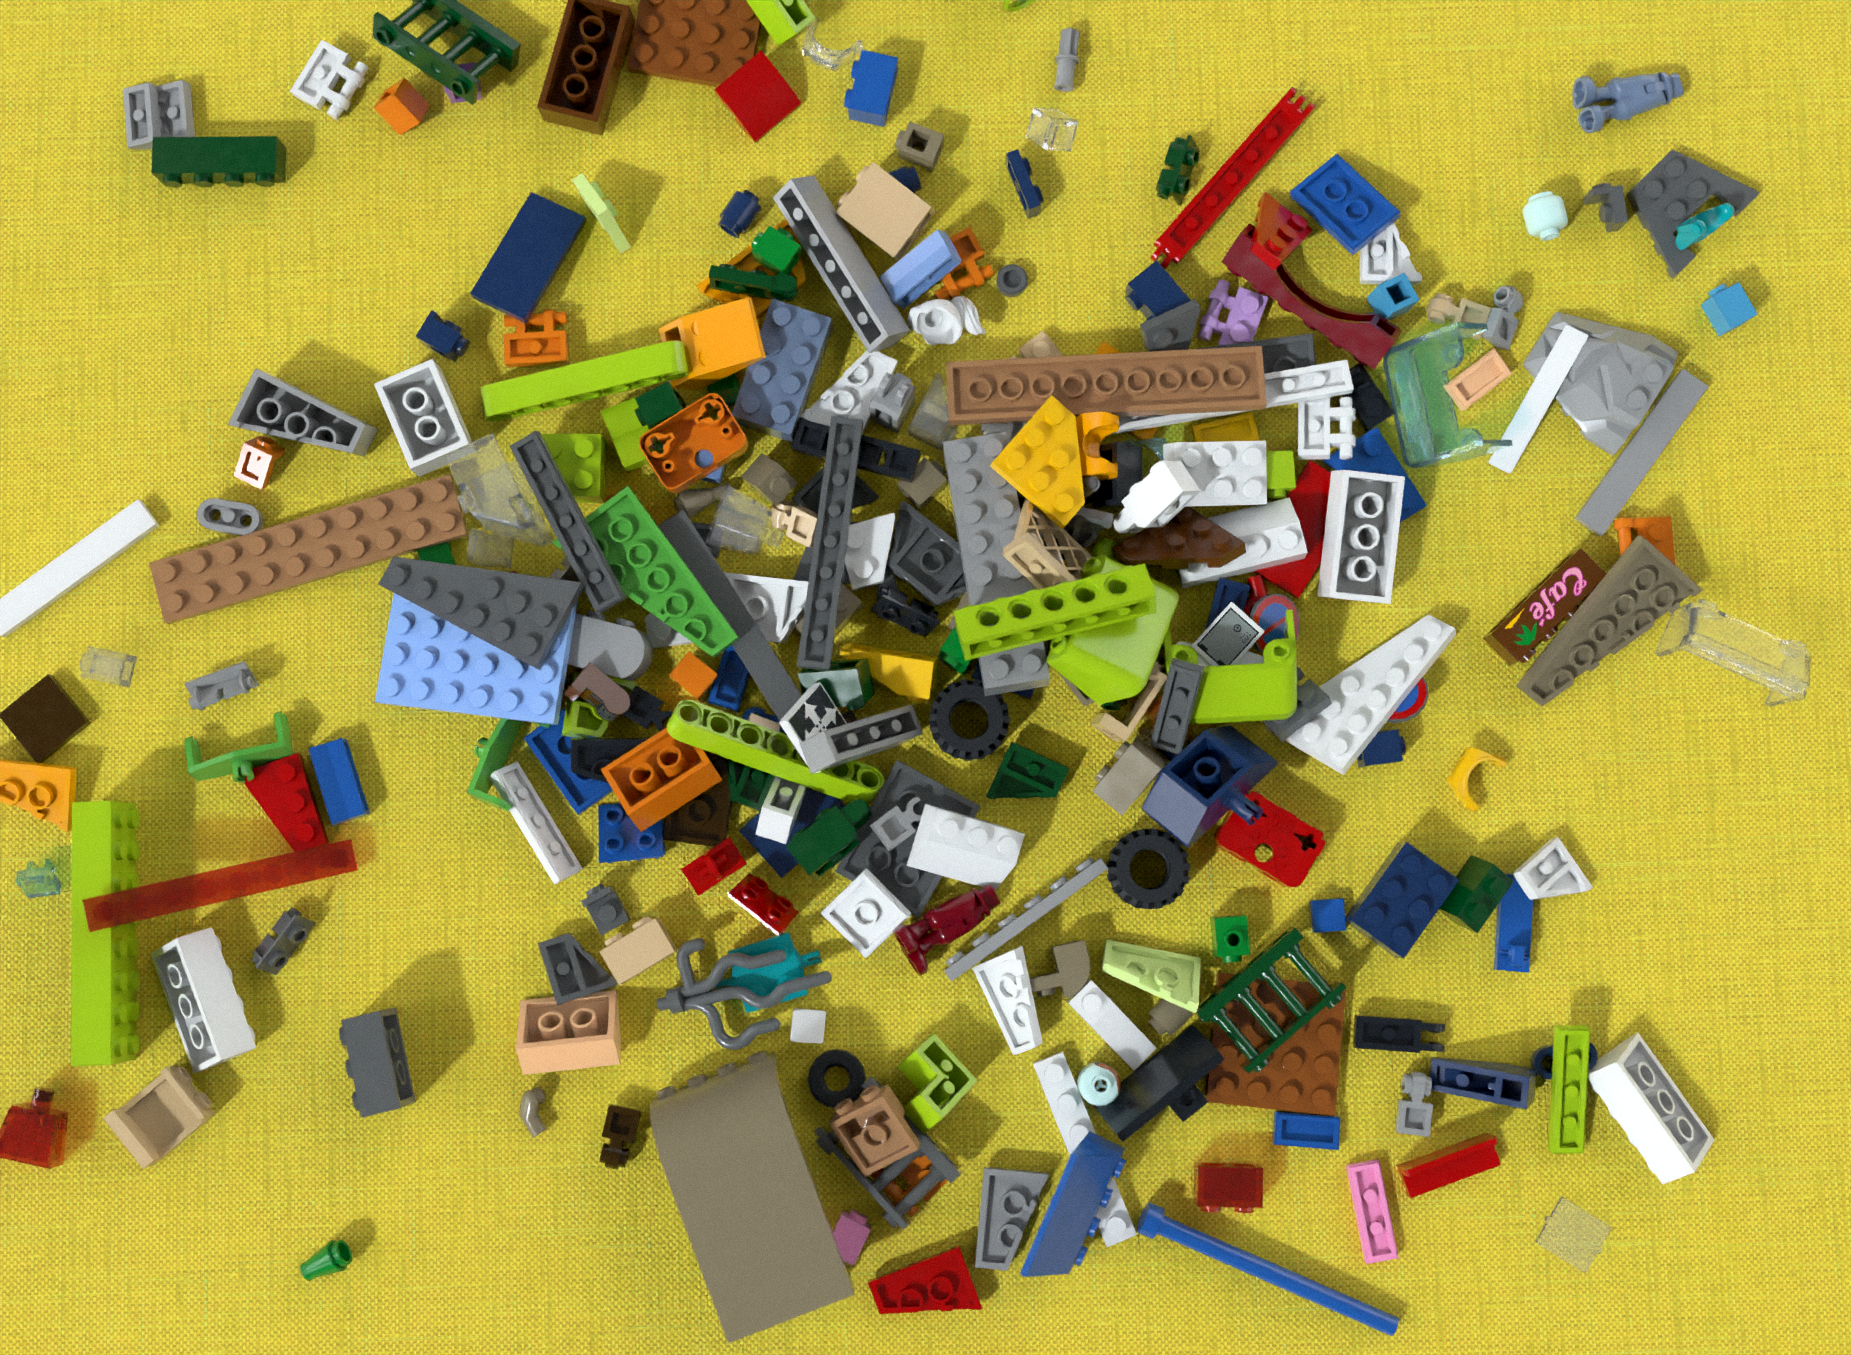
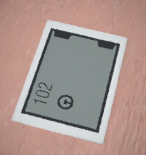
M1231 601L1191 647L1212 666L1235 665L1265 631Z

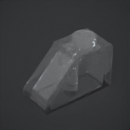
M936 373L908 428V434L942 451L943 442L954 440L959 428L955 427V425H949L948 392L942 375Z

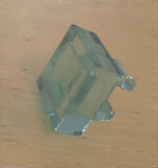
M50 859L45 860L44 868H38L31 861L27 864L26 870L17 871L15 882L28 898L58 895L61 892L62 883L55 875L56 867Z

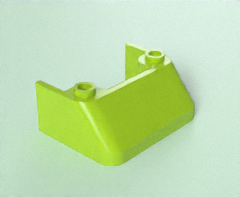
M1286 610L1285 639L1272 640L1265 646L1263 652L1264 663L1203 666L1204 670L1189 724L1283 720L1295 713L1297 709V658L1293 610ZM1169 625L1164 638L1166 676H1168L1173 658L1199 665L1198 655L1192 647L1188 645H1171Z

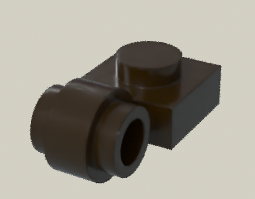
M609 1104L601 1137L610 1138L612 1141L610 1144H603L599 1160L600 1163H605V1167L617 1170L619 1167H626L630 1148H625L623 1142L632 1144L635 1142L642 1110Z

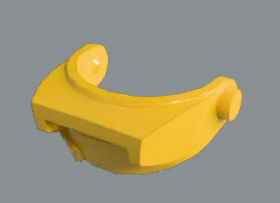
M1465 748L1464 755L1459 757V761L1452 770L1451 776H1448L1446 780L1456 796L1466 804L1465 808L1471 812H1478L1480 806L1471 799L1468 793L1467 782L1471 771L1477 764L1486 760L1501 768H1505L1507 764L1505 763L1506 760L1501 756H1494L1475 748Z

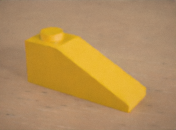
M847 643L840 649V655L848 660L868 658L871 676L898 695L907 696L908 701L922 703L935 694L940 658L938 656Z

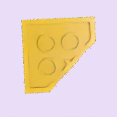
M1051 395L990 464V467L1057 526L1063 529L1085 504L1076 416Z

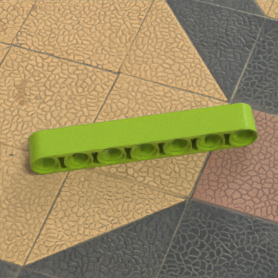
M682 341L662 342L481 387L485 419L488 421L511 419L683 378L689 374L684 343Z
M682 700L679 702L667 723L668 734L677 741L850 803L860 798L866 801L868 805L884 783V777L877 768L857 760L811 774L809 767L786 734L692 700Z

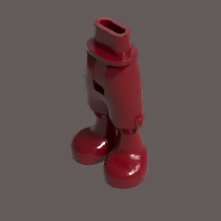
M988 884L979 891L974 888L970 892L954 897L929 910L923 916V919L909 925H899L892 931L907 960L916 973L922 976L928 971L926 955L934 946L947 945L971 931L985 919L984 914L987 917L991 915L990 910L999 905L1000 901L992 886Z

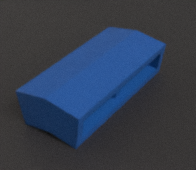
M340 738L309 748L308 752L331 825H338L369 815L370 811L347 739Z

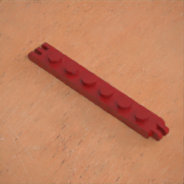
M1292 87L1156 240L1154 246L1157 249L1150 258L1155 262L1164 253L1167 257L1160 264L1164 270L1172 261L1177 265L1316 108L1311 102L1304 111L1301 110L1300 107L1307 99L1303 95L1293 103L1291 99L1296 95L1297 90Z

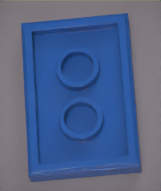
M1335 154L1290 191V197L1352 255H1355L1400 218V211L1338 154Z
M565 708L560 711L558 725H550L549 728L539 726L525 736L524 739L577 815H581L613 792L609 783L571 772V738L576 737L562 735Z

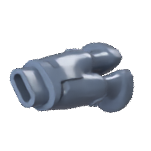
M1665 72L1625 78L1615 77L1604 87H1596L1591 77L1582 76L1577 78L1573 85V105L1575 109H1582L1578 116L1582 129L1586 133H1595L1603 128L1604 121L1608 119L1630 120L1632 116L1669 104L1672 99L1682 97L1683 87L1677 73L1667 75ZM1605 100L1614 101L1611 105L1604 107L1592 105Z

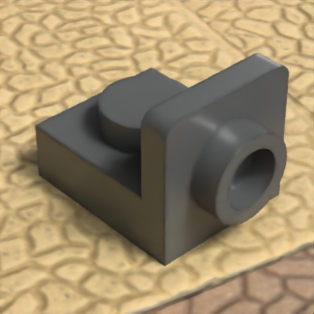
M1610 183L1598 184L1593 186L1583 198L1584 205L1602 203L1599 208V216L1601 222L1605 223L1606 232L1619 231L1628 222L1622 185L1611 187Z
M600 884L585 892L587 898L582 900L581 903L583 907L588 909L600 935H604L631 920L614 886L605 888L603 884Z

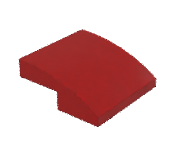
M762 51L758 52L714 89L717 97L735 116V121L754 143L758 142L801 105V101Z

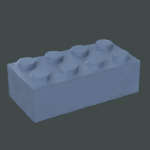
M772 298L760 332L766 358L748 366L732 411V415L738 425L793 443L801 419L800 416L806 408L833 330L832 318Z

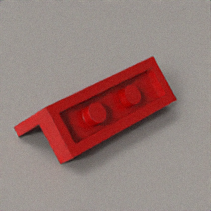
M1483 1133L1396 1165L1407 1196L1413 1198L1500 1166L1501 1163L1494 1145L1498 1144L1497 1138L1491 1134Z

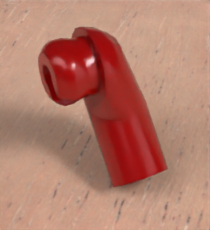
M1262 574L1246 579L1248 585H1250L1251 593L1244 608V613L1248 617L1258 600L1268 595Z

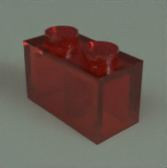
M1194 1162L1193 1202L1197 1206H1202V1211L1221 1212V1207H1234V1212L1254 1213V1208H1263V1168L1259 1164Z

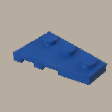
M1377 427L1356 439V446L1352 448V459H1340L1339 449L1330 455V459L1322 460L1329 468L1332 467L1335 470L1404 476L1405 482L1400 522L1427 506Z

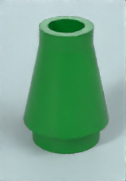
M331 1240L307 1261L301 1263L300 1271L302 1276L307 1281H311L318 1277L346 1270L347 1265L352 1262L351 1250L343 1240Z

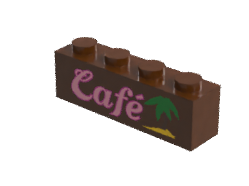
M1581 548L1570 553L1483 639L1509 665L1518 661L1522 664L1525 663L1536 653L1533 647L1541 639L1546 642L1559 630L1556 625L1563 618L1567 621L1580 607L1578 603L1592 593L1606 573Z

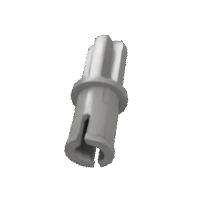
M1073 28L1061 31L1059 55L1055 56L1057 73L1054 87L1061 92L1073 91L1075 66L1079 64V58L1077 57L1079 31Z

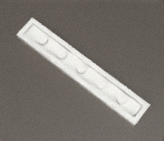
M137 499L0 599V636L5 638L159 527L160 525L145 504Z

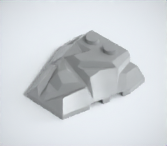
M1555 312L1522 365L1536 379L1566 325L1587 334L1588 338L1557 391L1555 398L1561 404L1562 408L1560 410L1565 416L1570 415L1582 429L1579 431L1587 441L1613 456L1627 440L1631 431L1640 424L1674 369L1673 364L1677 359L1678 351L1652 335Z

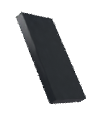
M1192 1024L1120 1082L1119 1095L1113 1102L1103 1106H1093L1123 1142L1219 1065L1224 1058Z

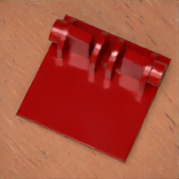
M750 873L727 894L728 897L776 935L782 934L799 913L793 908V904L787 898L778 896L768 888V884L763 879Z

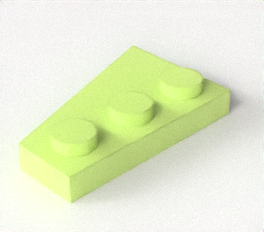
M1106 939L1102 972L1191 1012H1197L1199 1006L1200 957Z

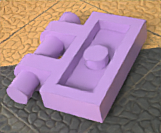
M1218 280L1215 290H1211L1208 298L1210 305L1207 313L1200 320L1199 326L1201 329L1198 338L1209 342L1212 333L1219 334L1221 337L1217 346L1253 341L1268 297L1242 287L1238 288L1235 298L1227 294L1230 283L1225 280ZM1222 307L1230 310L1226 323L1218 320Z

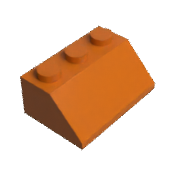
M667 727L601 769L625 812L640 832L722 781V778L704 750L675 740L668 734Z

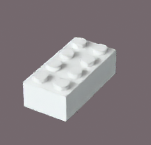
M1351 470L1331 471L1317 597L1391 604L1405 482L1404 476Z

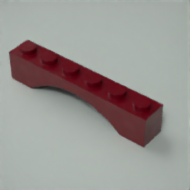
M1249 223L1241 231L1221 262L1227 266V269L1232 274L1243 277L1252 283L1256 291L1272 297L1283 310L1293 312L1303 319L1307 327L1320 331L1328 337V340L1334 346L1344 348L1353 355L1358 363L1363 366H1369L1374 370L1397 340L1402 330L1378 313L1345 311L1327 305L1302 288L1288 272L1284 263L1275 271L1250 252L1252 235L1256 227Z

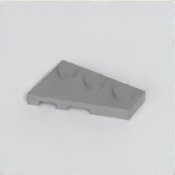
M984 1167L975 1268L1008 1271L1030 1215L1036 1206L1042 1187L1048 1178V1173Z

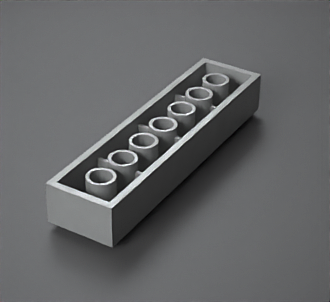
M1006 432L943 442V455L969 605H979L994 601L1000 597H1011L1034 589L1033 584L1002 555L1004 546L1013 541L1020 517L1016 489L990 467V464L1008 445ZM1043 641L978 657L985 696L1049 685L1050 676Z

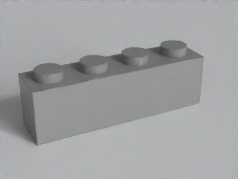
M911 704L822 731L799 744L812 774L899 746L924 733Z

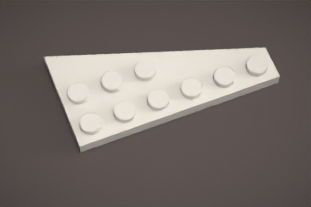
M1428 614L1319 687L1329 696L1332 704L1285 741L1344 775L1456 636L1455 628Z

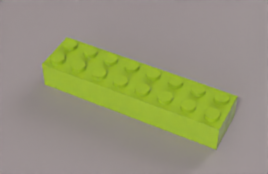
M118 801L72 802L71 1066L112 1065L136 1060V1054L140 1047L139 1036L136 1034V1021H138L140 1015L139 1004L136 1002V989L140 982L139 972L136 970V956H138L140 950L139 940L136 937V924L139 922L140 917L139 908L136 905V892L139 890L140 885L139 876L136 873V860L139 858L140 853L139 844L136 841V828L139 826L140 817L135 803Z

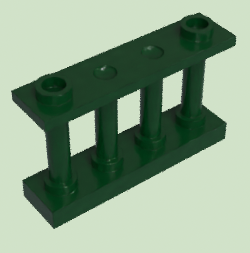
M412 0V5L392 21L378 11L373 15L374 39L472 105L477 102L479 79L492 67L500 64L511 72L518 66L521 43L457 0ZM422 13L436 21L417 38L404 30L408 24ZM446 30L461 38L442 55L428 46ZM471 47H474L486 56L468 72L453 63Z
M1289 927L1201 1003L1195 1013L1202 1022L1206 1023L1208 1020H1211L1212 1023L1217 1022L1246 1056L1247 1060L1240 1067L1247 1073H1250L1252 1070L1255 1073L1262 1070L1270 1062L1269 1055L1324 1007L1331 1009L1343 998L1341 993L1347 988L1341 982H1335L1330 986L1299 951L1300 946L1298 942L1304 937L1293 927ZM1282 956L1285 959L1289 958L1320 994L1309 1006L1305 1007L1274 971L1276 967L1273 964ZM1258 977L1261 980L1265 979L1296 1015L1282 1029L1250 992L1252 989L1249 985ZM1231 1000H1240L1272 1037L1258 1050L1226 1014L1227 1009L1225 1006Z

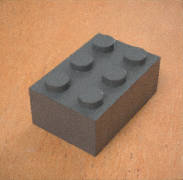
M396 1007L341 1020L342 1027L339 1028V1037L342 1045L347 1047L349 1059L346 1060V1071L349 1078H353L354 1081L353 1104L356 1111H360L361 1118L400 1109L416 1102Z

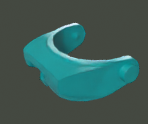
M1724 203L1677 225L1678 235L1675 244L1681 251L1705 239L1734 215V207L1729 203Z

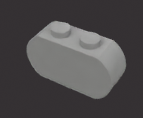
M587 611L586 616L576 614L568 665L584 669L590 662L606 675L629 681L641 677L648 670L653 658V647L648 636L634 628V622L617 618L616 624L605 621L606 615L597 614L592 611Z

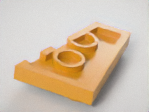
M0 759V801L9 806L15 805L30 812L31 816L40 820L46 819L57 824L58 828L69 832L72 830V802H75L77 767Z

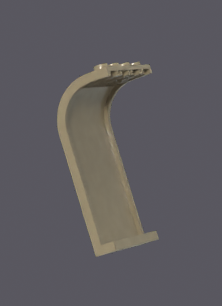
M765 1051L757 1052L747 1057V1063L736 1066L735 1062L728 1063L717 1068L718 1074L707 1078L705 1074L694 1076L686 1080L688 1085L675 1089L674 1085L660 1089L656 1092L657 1097L653 1098L649 1108L652 1131L665 1175L728 1343L854 1295L853 1280L850 1273H847L786 1108L778 1080V1061L774 1052L766 1055Z

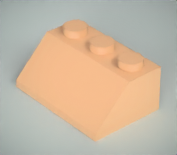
M617 991L596 992L560 1005L556 1004L555 997L521 1000L516 1052L523 1075L620 1064L621 1030Z

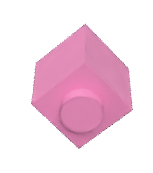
M851 1209L849 1213L844 1210L842 1211L832 1232L843 1261L854 1266L871 1231L872 1224L867 1222V1216Z

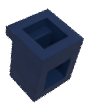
M431 310L415 336L424 346L454 363L458 356L462 357L470 344V341L461 335L462 329L448 320L443 321L433 310Z

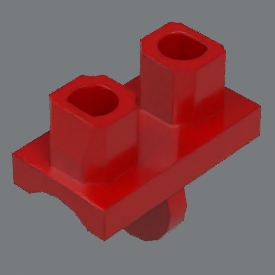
M729 837L681 870L696 894L700 896L747 865V863Z

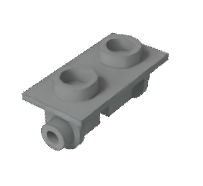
M243 661L186 682L184 685L192 696L189 698L191 708L193 710H204L206 706L220 702L222 699H228L241 693H250V689L259 686V683L246 662Z

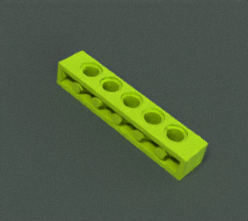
M1144 563L1136 566H1125L1120 570L1104 574L1096 573L1088 578L1072 582L1064 581L1048 588L1032 589L1026 593L1011 597H1000L994 601L979 605H968L953 612L956 630L966 661L1156 613V594Z

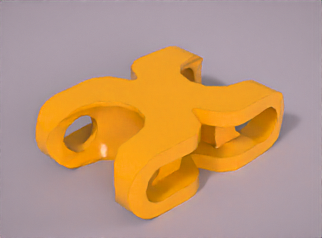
M1108 412L1080 414L1076 417L1082 477L1095 476L1100 481L1116 478L1118 476V463H1111L1101 458L1099 449L1102 440L1107 435L1118 432L1119 416Z

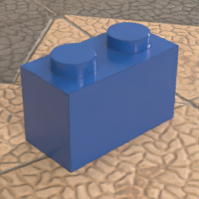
M862 50L860 59L854 60L851 70V78L855 79L853 89H847L844 100V107L848 108L850 120L885 127L898 73V57Z

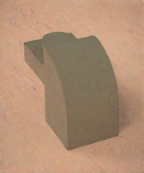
M1085 940L1051 946L1057 972L1029 978L1032 992H1036L1037 997L1056 993L1055 987L1061 986L1063 997L1068 998L1083 988L1090 973V961Z

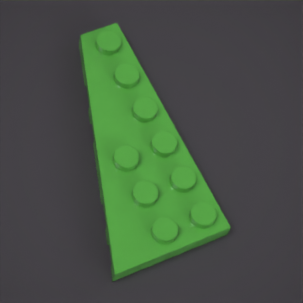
M629 486L585 517L626 596L714 658L740 639ZM558 539L552 542L558 548L563 550Z

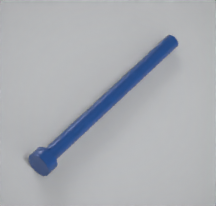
M1151 1202L1145 1205L1136 1230L1141 1235L1153 1239L1158 1234L1387 1335L1393 1336L1396 1332L1399 1318L1166 1217L1164 1216L1165 1209Z

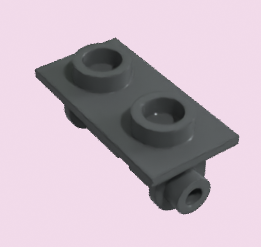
M293 907L289 911L284 910L282 916L272 927L279 936L275 939L272 935L267 934L260 945L253 951L254 957L252 961L257 964L255 967L277 975L280 969L287 964L289 957L299 944L306 939L308 932L315 922L301 917L302 914Z

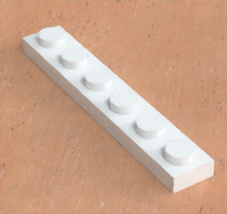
M1061 1051L1034 1062L1033 1066L1068 1153L1071 1156L1072 1152L1089 1131L1095 1133V1130L1065 1056ZM1114 1177L1109 1185V1188L1114 1190L1106 1208L1100 1206L1096 1215L1097 1218L1101 1219L1098 1227L1106 1247L1137 1235Z

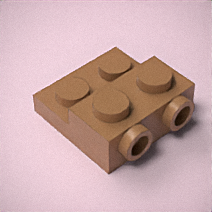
M877 1084L868 1087L861 1093L862 1098L854 1102L850 1098L841 1101L835 1106V1112L829 1123L864 1177L919 1150L921 1144L903 1117L906 1110L888 1084L881 1088Z

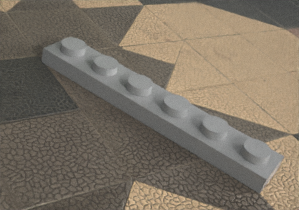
M1089 857L1075 867L1078 871L1075 876L1068 880L1064 875L1049 886L1052 890L1050 894L1043 899L1039 894L1023 905L1026 908L1025 912L1018 917L1011 913L998 923V926L1001 928L991 936L988 932H985L971 942L975 948L965 955L960 950L945 962L948 967L944 969V972L951 982L1107 870L1108 867L1103 860L1098 858L1093 861Z

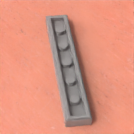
M1681 369L1574 519L1599 537L1602 536L1709 386L1685 369Z

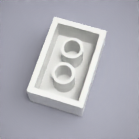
M433 359L374 384L409 468L419 477L477 452L442 369Z
M1266 441L1174 442L1163 444L1164 460L1181 461L1201 490L1185 507L1267 504Z

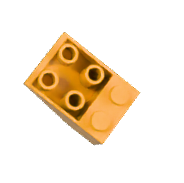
M749 297L680 317L659 328L662 342L682 341L684 343L689 374L683 378L671 380V384L675 388L698 391L766 358L752 298Z

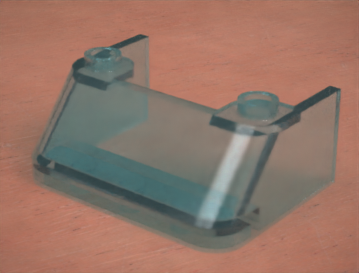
M1455 322L1393 346L1385 354L1383 366L1392 409L1395 413L1394 419L1404 462L1409 467L1426 468L1470 460L1513 446L1512 440H1483L1481 433L1474 428L1459 430L1453 399L1443 387L1449 382L1447 371L1458 367L1464 358L1462 340L1488 330L1487 324Z

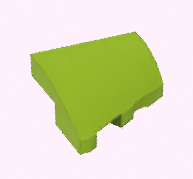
M578 672L571 674L569 686L578 676ZM608 676L624 689L627 694L632 692L636 686L634 681ZM580 696L574 702L567 697L562 735L576 738H600L607 729L609 721L602 719L598 715L596 708Z

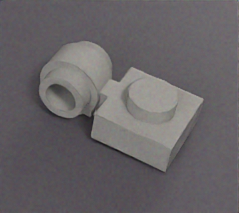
M1501 286L1494 293L1493 299L1497 308H1492L1482 337L1498 349L1509 350L1519 322L1513 316L1514 313L1521 309L1523 297L1513 286Z
M1411 1071L1410 1074L1403 1075L1402 1093L1408 1094L1410 1100L1398 1099L1395 1132L1430 1137L1433 1104L1422 1102L1424 1096H1430L1432 1079L1427 1077L1425 1073Z

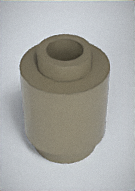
M1162 999L1149 1012L1152 1016L1149 1023L1161 1036L1165 1032L1172 1036L1193 1014L1185 1008Z

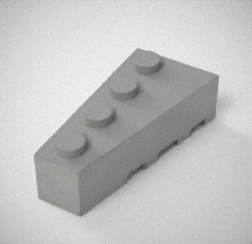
M256 368L228 423L230 426L364 457L378 431V428L268 372Z

